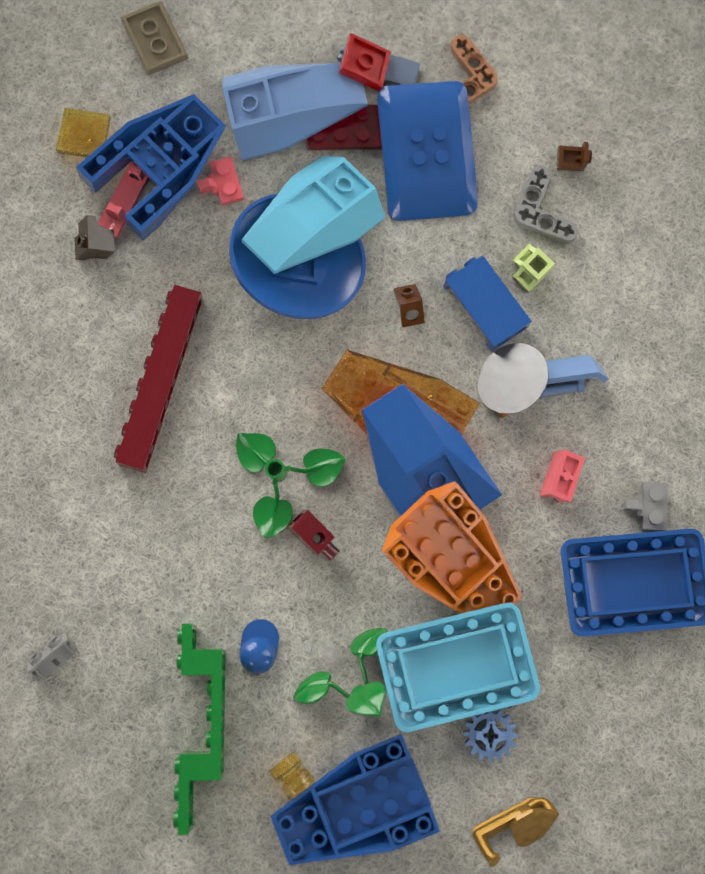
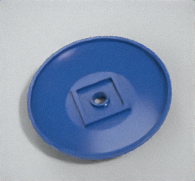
M277 194L268 195L249 205L240 214L232 229L229 241V257L237 280L256 302L274 313L294 319L326 317L338 312L351 302L363 283L366 271L365 250L360 238L354 243L274 274L241 241Z

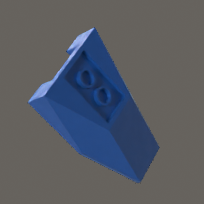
M404 384L399 385L362 409L378 483L399 518L427 491L454 481L479 510L502 495L460 432Z

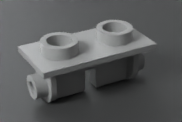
M66 633L62 636H55L47 644L48 648L42 653L36 652L28 660V673L30 674L35 671L32 675L37 681L46 679L58 668L53 660L56 658L62 665L75 654L77 646L73 641L67 643L69 640Z

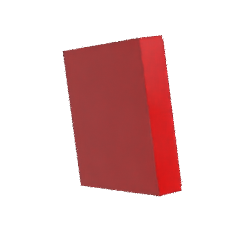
M350 33L346 42L339 74L380 91L383 87L391 51Z

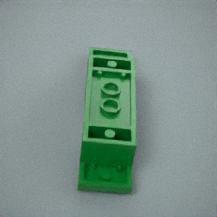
M182 624V629H178L177 644L182 646L181 655H177V670H181V675H212V680H207V696H211V705L207 706L206 721L211 722V731L206 732V748H210V751H184L179 754L178 759H175L174 773L179 775V783L174 786V801H178V809L173 815V828H178V835H188L193 829L194 781H219L224 777L226 650L196 649L197 626L194 624Z

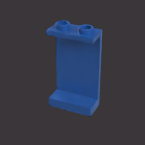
M482 255L478 259L473 257L464 264L465 267L457 271L455 269L447 274L443 287L445 290L450 288L488 339L486 346L492 352L527 329L532 321Z

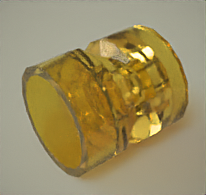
M295 751L268 771L276 783L283 782L282 789L289 800L296 797L315 781L310 771L301 769L303 762Z

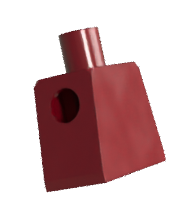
M302 510L287 526V529L313 554L318 555L321 552L331 561L340 551L331 542L334 539V535L309 510ZM316 533L320 536L318 543L313 540Z

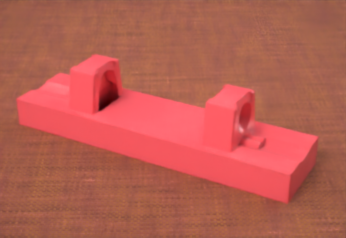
M132 161L98 222L103 228L114 230V239L116 240L126 224L125 215L135 207L149 180ZM131 174L136 175L139 180L130 177Z

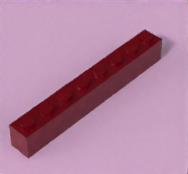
M174 285L173 290L167 293L165 300L167 308L165 313L162 312L158 321L160 329L158 335L154 334L151 347L153 350L151 356H147L143 368L146 371L144 377L138 380L136 387L138 395L136 400L131 401L129 407L131 416L129 422H125L121 435L124 437L121 445L118 444L114 452L115 462L119 466L142 473L147 472L203 301L202 293L199 291Z

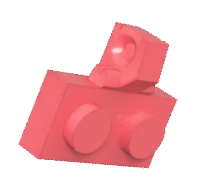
M232 157L209 162L212 173L207 175L208 178L197 181L200 193L204 194L212 191L213 195L219 194L222 206L243 201L244 196Z

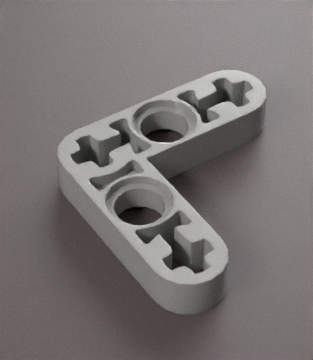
M536 166L532 169L514 213V222L522 228L558 242L571 243L578 234L577 226L571 221L539 209L551 173L545 166ZM542 173L543 178L539 186L534 185L537 180L536 175ZM534 192L538 195V200L534 202L529 201L526 194ZM523 212L528 213L527 217L529 218H526V220L521 219L522 215L520 214H523ZM536 215L538 216V218L535 222V225H533L532 222ZM546 219L550 221L552 227L547 230L543 229L540 226V221ZM556 224H559L557 232L554 233L553 231L556 227ZM566 228L570 229L568 237L564 236Z

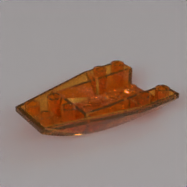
M350 350L345 351L322 387V390L366 435L367 431L362 409L401 384L410 389L458 430L461 435L480 405L478 401L439 378Z

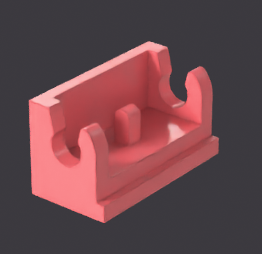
M565 449L554 452L540 496L555 498L556 502L570 503L585 458Z

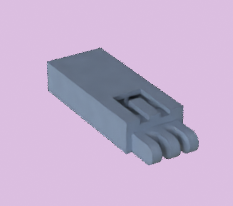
M345 46L340 48L339 52L341 54L337 57L339 62L336 63L342 62ZM390 54L383 86L415 84L420 63Z

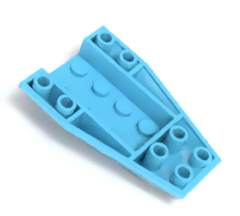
M321 156L288 180L241 242L276 274L354 243L385 219V214L376 188L344 157Z

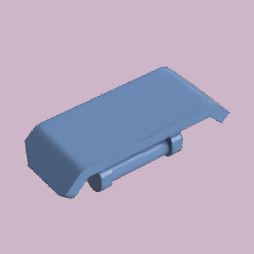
M589 355L547 360V384L574 380L576 382L551 386L546 384L540 398L554 394L576 391L577 393L584 392V379L597 377L605 383L609 378L599 363Z

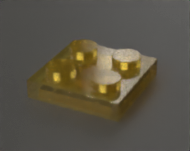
M65 108L56 146L57 153L87 158L107 140L111 121L110 115Z

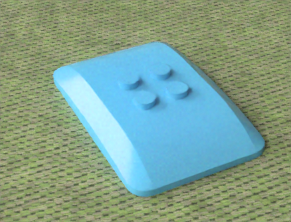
M503 603L385 632L378 637L376 642L396 727L404 732H412L529 702L536 699L540 692V684L519 608L512 603Z

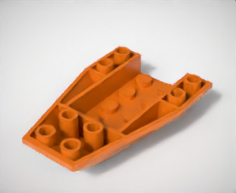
M455 481L427 491L391 525L381 551L414 586L459 614L503 603L516 604L522 599V595L486 517Z

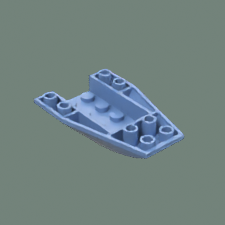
M341 63L264 66L224 77V97L232 131L242 161L286 150L368 106L363 84L339 74Z

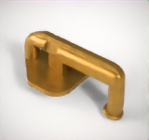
M527 798L475 826L472 836L482 855L488 861L489 866L494 867L498 864L501 857L499 853L493 851L487 839L510 827L516 844L519 847L528 846L545 836L559 816V813L553 803L547 798Z

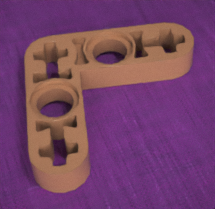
M464 35L456 36L451 44V52L471 77L463 82L466 88H472L475 91L474 96H468V104L470 105L492 91L496 86L498 78L496 72L472 41ZM458 43L460 45H465V49H457ZM475 59L480 63V66L472 68L469 66L468 61ZM483 78H491L490 84L489 82H483Z

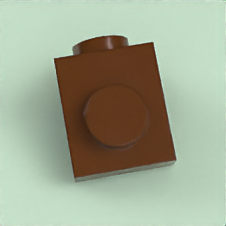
M583 142L581 147L558 146L557 170L584 172L587 164L591 163L592 150H589V142Z

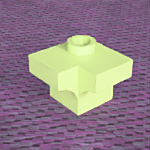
M528 244L513 259V262L520 268L513 275V278L530 293L554 269L555 263L539 248L536 249Z

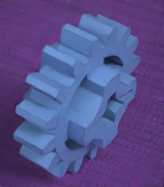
M498 709L496 713L490 711L478 716H471L473 721L465 722V725L469 728V730L463 731V735L469 737L465 741V745L473 746L470 753L473 755L478 752L479 760L487 756L489 763H492L493 757L496 756L501 761L502 753L510 755L509 746L516 747L512 738H517L518 734L511 731L516 725L514 722L508 723L511 716L507 714L503 717L502 709ZM485 719V723L480 728L476 727L481 720ZM495 719L501 721L506 729L499 728L496 725ZM490 724L494 733L497 734L492 736L491 744L487 735H484V733H488ZM474 739L481 740L485 744V749L478 746ZM500 741H505L500 748L495 749V746Z

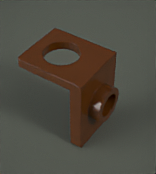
M416 284L393 288L400 307L402 327L425 323L423 300ZM410 310L419 312L418 316L413 320L406 318V314Z

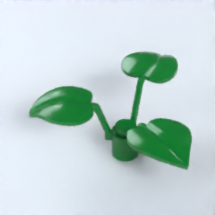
M238 433L236 449L242 466L253 473L262 471L265 466L266 474L273 480L272 485L274 486L275 499L270 496L263 497L256 502L253 508L254 522L264 538L278 535L287 528L292 520V504L287 500H279L278 482L285 480L289 471L303 474L308 473L307 477L311 484L325 487L332 484L338 478L345 463V458L340 453L330 449L319 448L309 451L304 456L303 463L306 469L295 468L289 465L285 466L280 460L273 459L276 454V446L269 436L261 433Z
M375 628L367 630L358 635L351 643L350 651L353 655H359L358 661L364 686H356L351 692L352 695H349L336 683L330 682L331 675L329 672H316L308 676L298 686L293 696L294 702L297 701L301 704L316 703L324 698L329 691V687H332L347 698L346 708L349 712L362 716L381 717L386 689L380 682H368L363 659L364 656L371 657L378 653L376 648L377 639L381 634L388 632L387 629Z

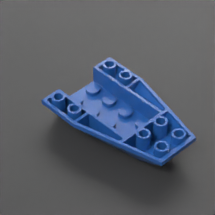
M402 734L355 752L270 816L289 865L391 852L441 832L430 799Z

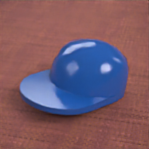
M264 619L254 620L243 631L239 659L243 668L250 673L262 674L268 671L276 660L279 633L270 621Z

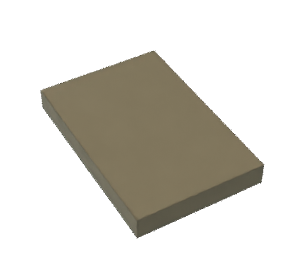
M161 0L120 17L148 76L189 59Z

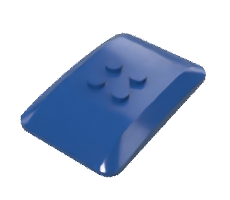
M459 81L393 85L380 89L377 95L389 216L395 221L467 216L474 213L478 205L468 96L464 84Z
M690 528L567 540L562 544L560 554L569 626L575 635L585 637L705 625V543L700 531Z

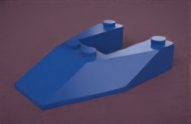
M192 94L128 121L78 164L76 169L79 178L94 193L100 190L131 161L157 186L125 215L127 226L144 241L164 222L192 189L224 132L226 125L195 94Z

